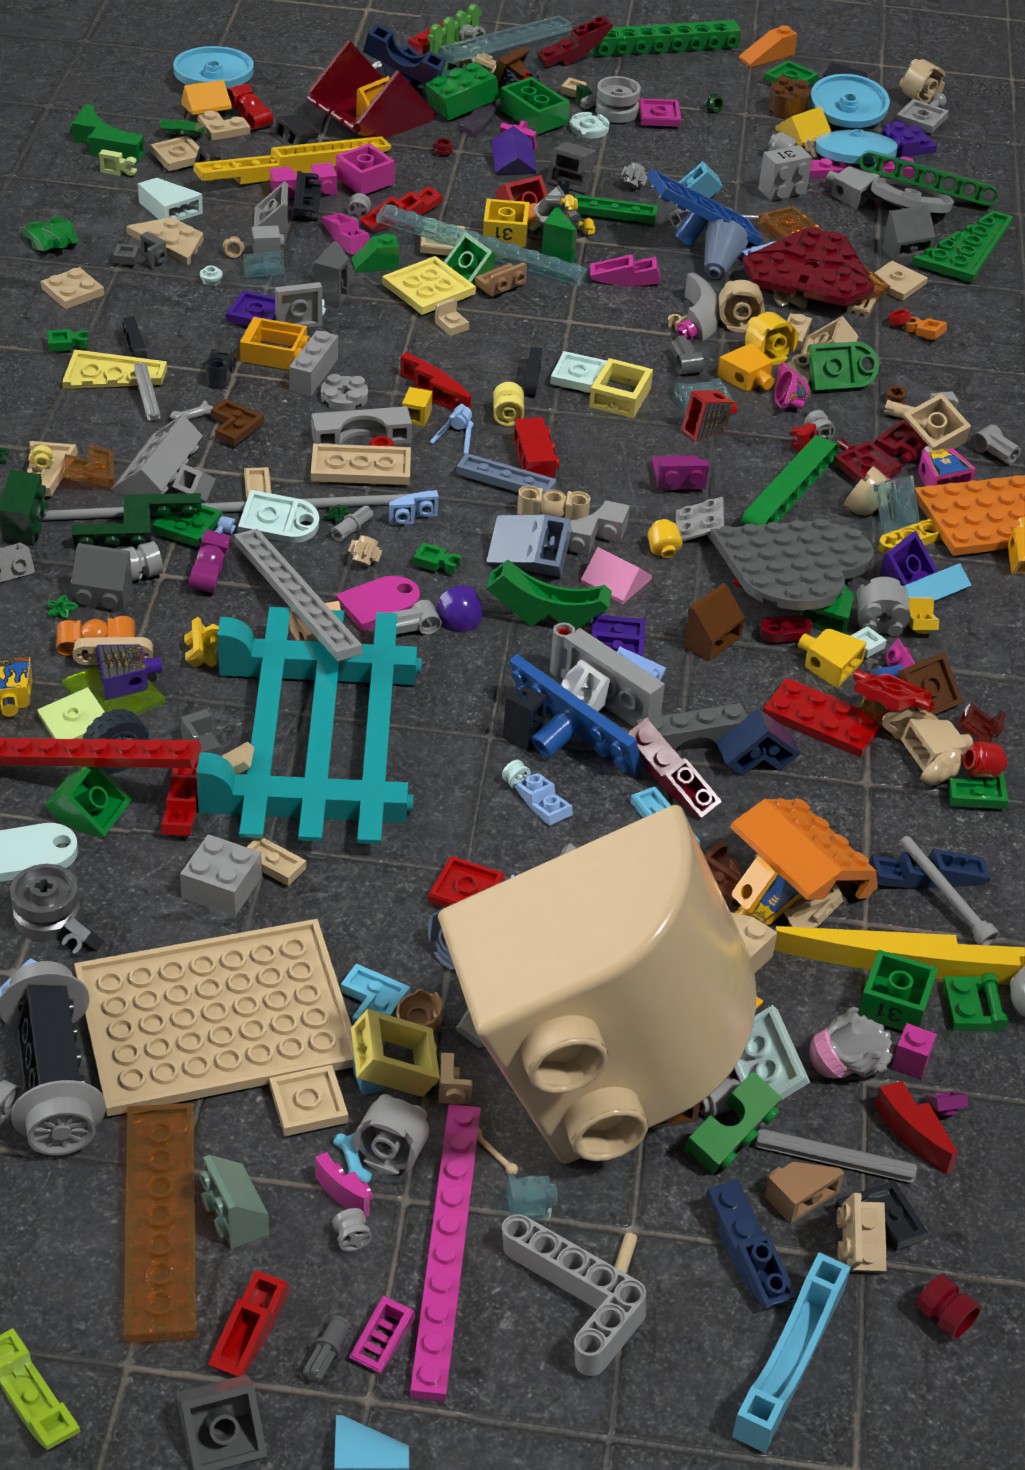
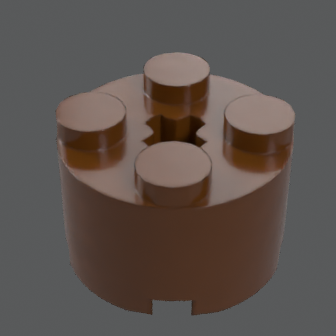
M779 76L777 81L771 84L768 111H773V116L784 120L806 112L810 95L808 82L806 80L797 81L786 76Z

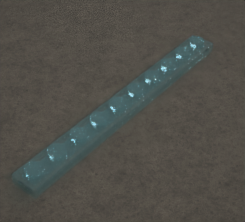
M557 15L439 47L437 54L446 59L448 63H456L476 57L477 54H488L570 31L573 24Z
M384 204L377 213L376 222L454 247L464 232H467L495 253V260L507 264L510 263L513 266L524 262L527 264V270L572 285L580 287L587 276L588 268L582 267L579 264L569 263L557 257H550L535 250L519 247L516 244H509L494 237H487L478 234L476 231L465 230L454 224L443 223L435 218L421 216L413 211L399 209L394 205Z

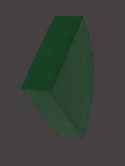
M583 84L577 85L575 103L580 106V100L593 94V92Z

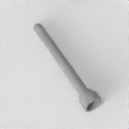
M904 836L901 839V845L973 928V939L977 944L987 946L992 944L998 938L1000 932L992 923L981 921L909 836Z

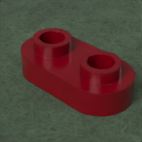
M801 615L769 617L761 622L760 636L770 643L799 641L803 634H811L812 622L807 617Z

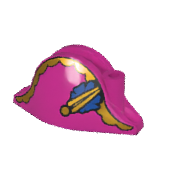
M782 362L778 368L775 402L782 409L795 407L801 410L805 401L811 395L810 386L799 373Z

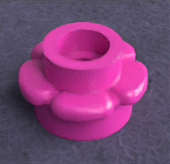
M690 320L678 323V336H685L691 342L693 337L697 335L695 325Z

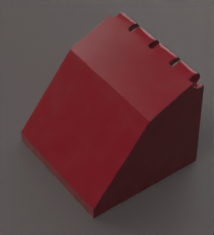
M350 40L345 42L308 90L310 95H308L307 101L353 132L368 137L382 136L386 139L429 123L437 116L434 110L404 76L396 70L361 117H357V89L383 77Z

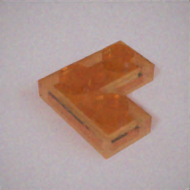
M89 445L87 459L65 454L62 462L63 477L75 481L80 480L93 483L97 486H113L115 480L113 450Z

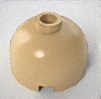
M874 466L867 472L868 475L860 480L843 503V506L857 515H871L876 510L881 512L889 503L886 497L890 491V484L886 476Z

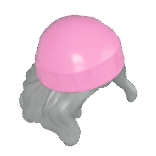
M851 1007L845 1014L833 1019L828 1028L814 1035L809 1047L811 1063L818 1073L827 1078H844L852 1073H856L864 1078L872 1074H879L887 1070V1065L894 1056L895 1044L890 1040V1032L883 1031L884 1025L878 1024L872 1019L868 1020L865 1015L860 1017L857 1014L859 1009Z

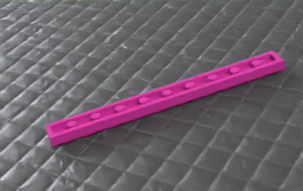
M451 1104L448 1106L410 1398L446 1402L480 1122V1107Z

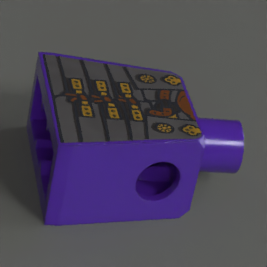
M139 644L97 645L98 667L105 700L145 691L148 688L147 675L163 673L161 657L145 659L142 646Z

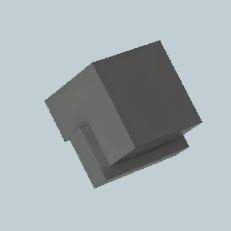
M569 142L555 147L549 166L547 182L557 185L558 178L566 177V179L570 180L569 189L582 193L588 192L597 150Z

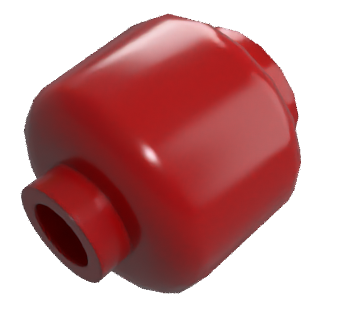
M977 741L967 748L963 757L964 766L970 775L985 779L998 778L1007 767L1008 762L1004 749L999 744Z

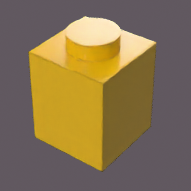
M409 387L402 402V407L407 406L412 425L425 427L432 411V391Z

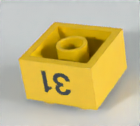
M487 199L482 244L510 246L512 248L526 247L530 202Z

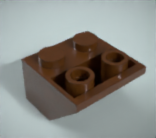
M722 583L714 590H710L706 596L699 601L693 602L689 607L684 647L708 662L742 638L745 617L726 584Z

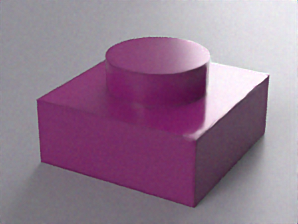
M948 1091L925 1095L926 1103L929 1102L932 1109L938 1111L939 1115L957 1114L958 1108L968 1107L967 1094L962 1092Z

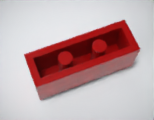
M543 417L514 419L513 439L523 470L555 479L556 470L560 468L559 456L555 455L554 441H550V428L545 425Z

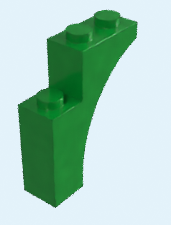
M86 104L79 111L76 119L71 122L70 132L73 134V141L87 144L90 147V156L99 157L101 150L122 153L123 159L134 157L138 164L145 154L144 135L122 131L106 124L95 113L94 105Z
M506 560L490 572L486 589L531 627L539 621H545L551 615L559 623L571 624L575 631L580 627H586L591 619L598 614H604L609 609L612 590L605 584L582 589L551 585L523 572L510 560Z

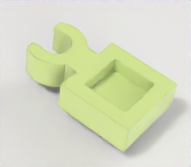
M101 150L99 153L101 173L121 176L124 171L127 175L132 176L137 172L136 168L129 166L136 163V158L128 157L123 159L122 153Z

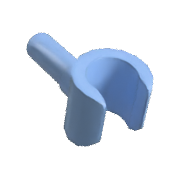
M222 516L215 531L233 534L236 526L232 525L235 519Z

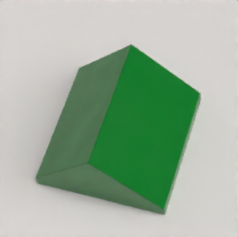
M559 207L554 208L544 222L541 261L572 268L574 267L577 229Z
M464 232L444 263L475 285L476 276L494 270L495 253L467 232Z

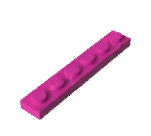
M901 157V159L914 162L912 158ZM823 158L811 161L809 178H826L829 171L839 174L846 167L863 169L860 167V164L844 163ZM886 161L883 164V168L885 171L890 172L894 170L895 165L891 161ZM906 167L903 170V174L905 176H913L915 171L912 167Z

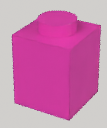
M907 1023L897 1045L891 1069L921 1080L930 1060L937 1034Z

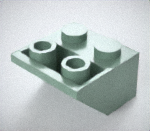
M212 1155L203 1157L204 1172L200 1173V1178L205 1192L201 1193V1197L206 1211H213L216 1217L214 1224L219 1237H225L230 1248L233 1249L269 1235V1214L243 1164Z

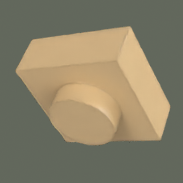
M568 78L561 86V93L568 95V97L576 98L577 85L583 84L587 86V82Z

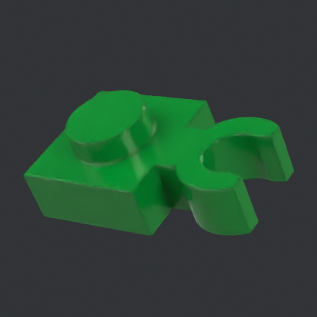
M71 329L47 330L49 351L64 352L66 350H73L72 346L79 348L89 347L87 330H80L76 333H71Z
M423 542L413 556V565L436 572L440 567L447 573L455 574L456 565H461V556L458 554H446L447 549Z

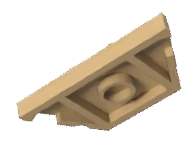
M173 217L126 226L127 234L141 241L140 235L145 232L165 240L167 255L186 265L191 263L192 254L195 255L197 253L198 247L203 242L202 232Z
M834 883L825 899L807 900L801 896L783 914L790 927L817 928L843 902L842 894L837 884Z

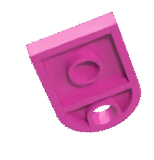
M385 576L335 595V601H339L340 608L344 610V613L361 632L375 628L376 612L390 613L411 609L416 602L420 601V590L410 579L401 576Z

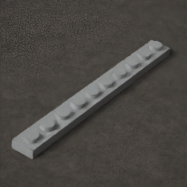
M258 528L234 534L236 546L337 661L349 660L352 657L363 654L362 644Z

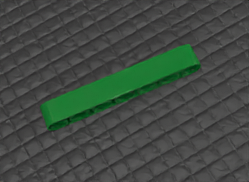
M873 150L863 152L860 157V167L871 173L987 206L993 205L998 200L997 188L985 182ZM867 155H871L875 159V163L871 166H867L863 162V158ZM886 161H891L894 163L895 168L888 172L884 170L883 164ZM906 167L914 169L915 174L912 177H906L903 174V170ZM925 173H932L935 176L934 181L926 183L923 180ZM947 178H951L955 182V185L950 189L943 186V181ZM966 184H972L975 187L972 194H965L963 192V187ZM986 190H992L995 196L991 200H986L983 198V193Z
M818 435L814 436L746 509L740 526L746 524L767 525L770 522L778 523L832 464L834 456L838 453L839 444Z

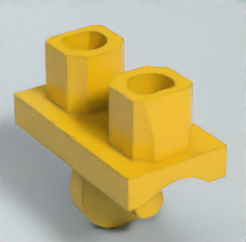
M199 617L192 620V631L184 635L185 643L191 648V650L185 653V660L194 668L199 667L203 663L212 668L218 664L219 626L211 624L205 627Z

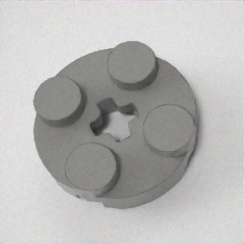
M331 374L321 386V400L323 403L324 401L329 403V408L333 410H356V405L362 403V406L367 403L368 387L365 384V379L361 376L351 377Z

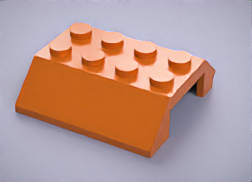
M764 799L730 825V828L807 900L825 899L836 880H853L859 886L855 893L858 899L869 898L872 892L878 888L877 873L868 863V858L854 851L848 845L849 841L845 837L834 833L829 828V823L809 810L810 806L801 799Z

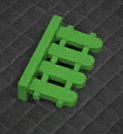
M471 4L468 8V15L464 11H458L455 20L450 17L445 18L443 28L436 23L432 25L430 35H428L430 51L447 60L444 70L454 66V64L449 62L447 52L450 47L462 44L460 38L462 26L465 24H469L472 27L479 26V17L482 13L479 6Z

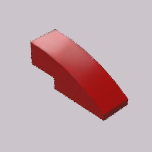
M903 1081L880 1086L874 1107L888 1127L906 1146L926 1162L946 1174L951 1173L958 1152L929 1102L916 1105Z
M257 1270L254 1271L242 1299H237L208 1365L235 1377L245 1375L265 1343L291 1291L286 1281Z

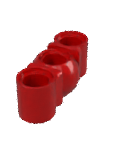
M247 83L227 89L231 106H234V109L238 110L239 115L246 119L251 130H258L273 125L271 110L265 107V104L261 102L258 96L254 95L253 90H251Z

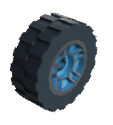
M112 709V711L102 713L101 716L93 720L91 725H88L87 731L83 735V739L150 740L148 737L149 732L139 717L131 710L127 711V709ZM128 767L102 768L106 772L110 771L111 773H116V771H124Z

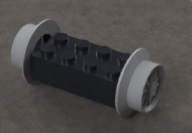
M52 961L34 962L20 968L13 974L9 986L0 997V1016L8 1026L17 1030L24 1094L18 1098L11 1111L12 1124L17 1132L28 1139L29 1145L34 1150L47 1155H64L78 1151L91 1142L96 1132L95 1127L105 1115L106 1103L102 1093L94 1086L85 1083L84 1074H79L81 1050L75 1047L78 1031L77 1024L74 1023L88 1009L90 1002L88 989L82 981L73 976L66 966Z

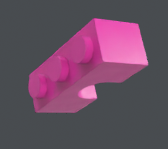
M332 163L312 164L310 173L318 174L319 179L317 181H322L321 196L337 194V174ZM291 167L269 168L271 192L285 181L288 184V199H293L295 197L297 173H294Z

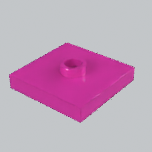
M639 100L641 125L681 127L678 100Z

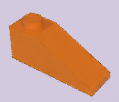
M784 25L772 29L739 55L738 60L751 68L795 54L797 33Z

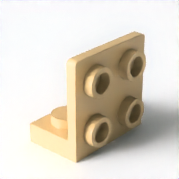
M853 1193L842 1203V1207L837 1209V1226L843 1229V1241L838 1243V1261L851 1266L850 1272L884 1273L887 1271L885 1203L861 1202V1193Z

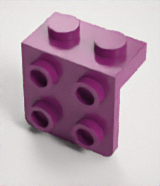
M654 456L652 458V467L658 490L706 489L709 470L708 460H700L698 456Z

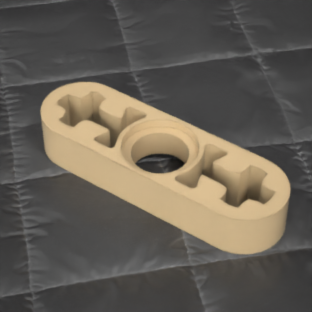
M144 637L80 638L75 641L73 646V658L81 665H98L97 645L139 644L142 646L144 658H153V643Z

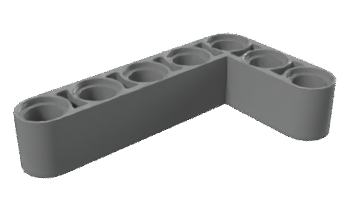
M514 1214L507 1217L502 1224L503 1250L505 1254L517 1263L597 1309L577 1333L574 1339L575 1366L580 1373L587 1376L600 1374L646 1317V1289L644 1285L524 1215Z

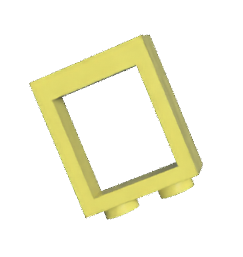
M609 358L591 387L589 407L634 419L651 389L653 369ZM611 380L634 386L636 389L632 393L606 385Z
M366 1009L351 1027L356 1077L358 1079L424 1097L438 1083L440 1069L438 1068L437 1046L434 1041L433 1028L370 1009ZM382 1041L413 1049L415 1065L384 1056Z

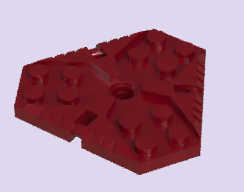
M816 227L805 228L779 240V242L776 241L743 257V266L751 282L757 284L760 288L795 295L797 291L804 292L805 298L841 306H847L872 294L875 285L859 260L848 237L839 232L822 231Z

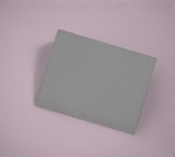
M285 181L255 207L254 227L278 226L279 233H287L288 184Z

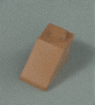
M793 1161L784 1168H776L769 1174L764 1197L791 1224L840 1193L844 1172L840 1168Z

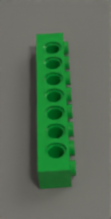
M735 20L613 27L590 52L593 57L733 49L740 46L742 30Z

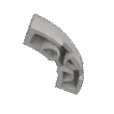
M696 273L687 274L685 297L694 306L689 308L687 320H690L697 329V335L694 337L704 341L716 331L720 321L718 296L704 278Z

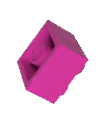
M369 143L336 155L337 179L356 193L367 195L375 190L395 184V161Z

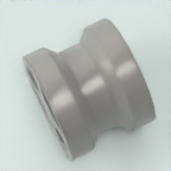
M354 194L347 208L348 215L360 221L362 217L368 214L371 200L365 194Z
M350 1208L343 1210L332 1220L334 1232L339 1234L338 1243L343 1251L359 1250L365 1247L372 1239L370 1228L365 1225L366 1217L361 1209Z

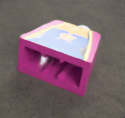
M927 446L922 450L918 473L925 486L972 481L976 468L953 448L934 451Z

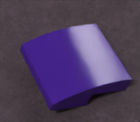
M597 615L593 618L591 636L597 638L616 652L619 647H622L643 657L646 619Z

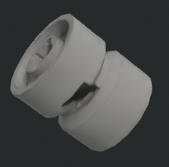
M154 541L139 545L137 550L134 547L120 549L130 551L132 581L140 580L142 575L148 578L163 573L162 558Z

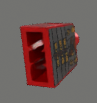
M693 390L681 430L695 442L723 432L727 427L729 417L737 413V405L718 390Z

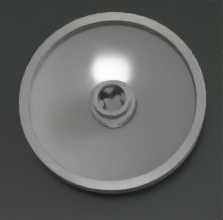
M874 178L871 185L873 193L885 201L901 207V209L927 205L930 213H948L952 210L954 203L953 199L944 193L892 178Z

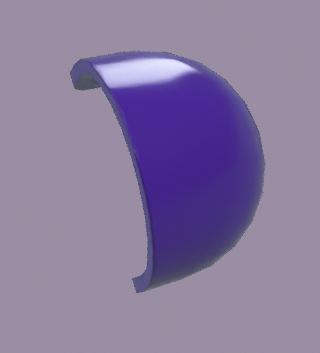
M460 585L448 589L440 596L436 605L441 625L448 630L455 632L471 631L477 628L482 621L483 610L477 592L470 586Z

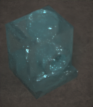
M515 1173L508 1174L506 1196L510 1216L521 1214L530 1219L550 1218L552 1205L558 1202L556 1184L550 1183L549 1176H527L516 1179Z

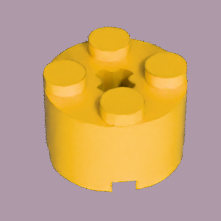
M765 312L757 317H752L747 323L748 329L745 335V346L753 343L772 361V365L781 364L788 359L787 355L790 351L794 352L798 343V331L790 322L778 314Z

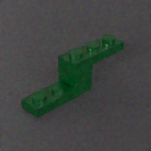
M201 493L123 495L124 524L72 525L73 543L88 545L104 543L108 546H116L120 543L141 545L151 542V513L167 516L171 513L194 515L197 512H202Z

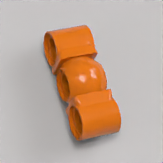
M128 616L108 618V624L100 619H91L83 625L81 620L62 621L57 625L56 650L63 656H73L74 643L80 638L135 637V621Z

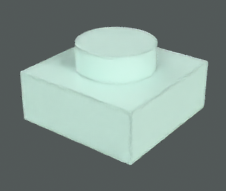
M868 626L851 635L867 642L864 654L866 658L884 649L887 641Z

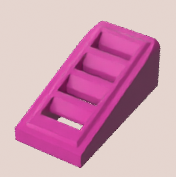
M383 1295L349 1359L381 1375L415 1319L414 1310ZM387 1315L399 1321L398 1326L384 1320L385 1316ZM381 1326L393 1332L392 1337L377 1331L378 1327ZM373 1337L387 1344V1346L383 1349L369 1341ZM366 1348L381 1357L377 1362L363 1355L362 1352Z

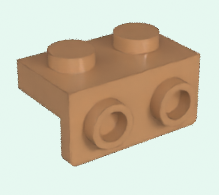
M522 262L513 266L509 263L475 277V285L490 296L526 283L527 264Z

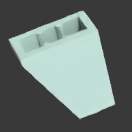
M159 178L138 183L139 203L158 219L173 217L181 221L203 214L202 194Z

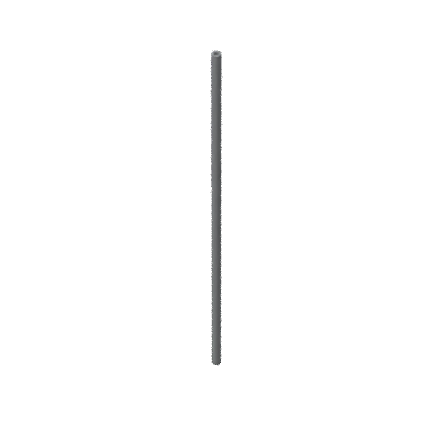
M410 494L309 498L301 500L311 503L315 508L336 507L338 504L348 507L389 505V502ZM247 501L202 503V505L221 510L222 513L243 512ZM124 508L48 510L47 515L42 516L41 521L124 517ZM151 513V516H159L155 513Z

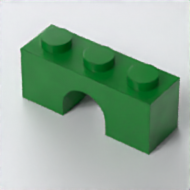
M752 1071L732 1092L726 1103L737 1114L739 1124L725 1126L710 1115L689 1137L684 1148L712 1174L720 1167L726 1170L738 1157L735 1151L741 1144L747 1148L758 1136L759 1132L756 1131L758 1126L762 1122L769 1125L778 1115L780 1110L776 1107L782 1097Z

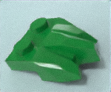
M62 216L51 217L49 222L44 223L33 221L28 223V227L22 228L24 237L31 239L32 247L36 250L46 251L54 247L64 248L67 247V244L79 241L71 221L62 218Z

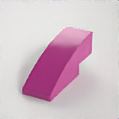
M343 213L321 217L322 223L334 241L338 242L341 248L351 255L355 254L370 240L369 233L359 228V220Z
M633 254L590 264L591 279L602 283L620 286H645L661 283L660 269L656 257L635 261Z

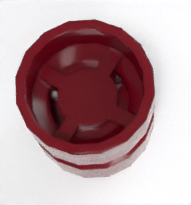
M941 1273L923 1289L916 1300L915 1307L927 1318L932 1320L938 1319V1328L952 1340H957L977 1320L981 1313L982 1305L968 1293L959 1294L960 1288L957 1287V1284L945 1273Z

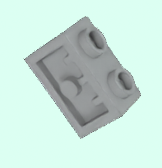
M17 543L0 548V582L35 572L29 547L22 543Z

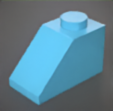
M701 162L679 181V183L708 198L716 195L723 187L718 175L704 162Z

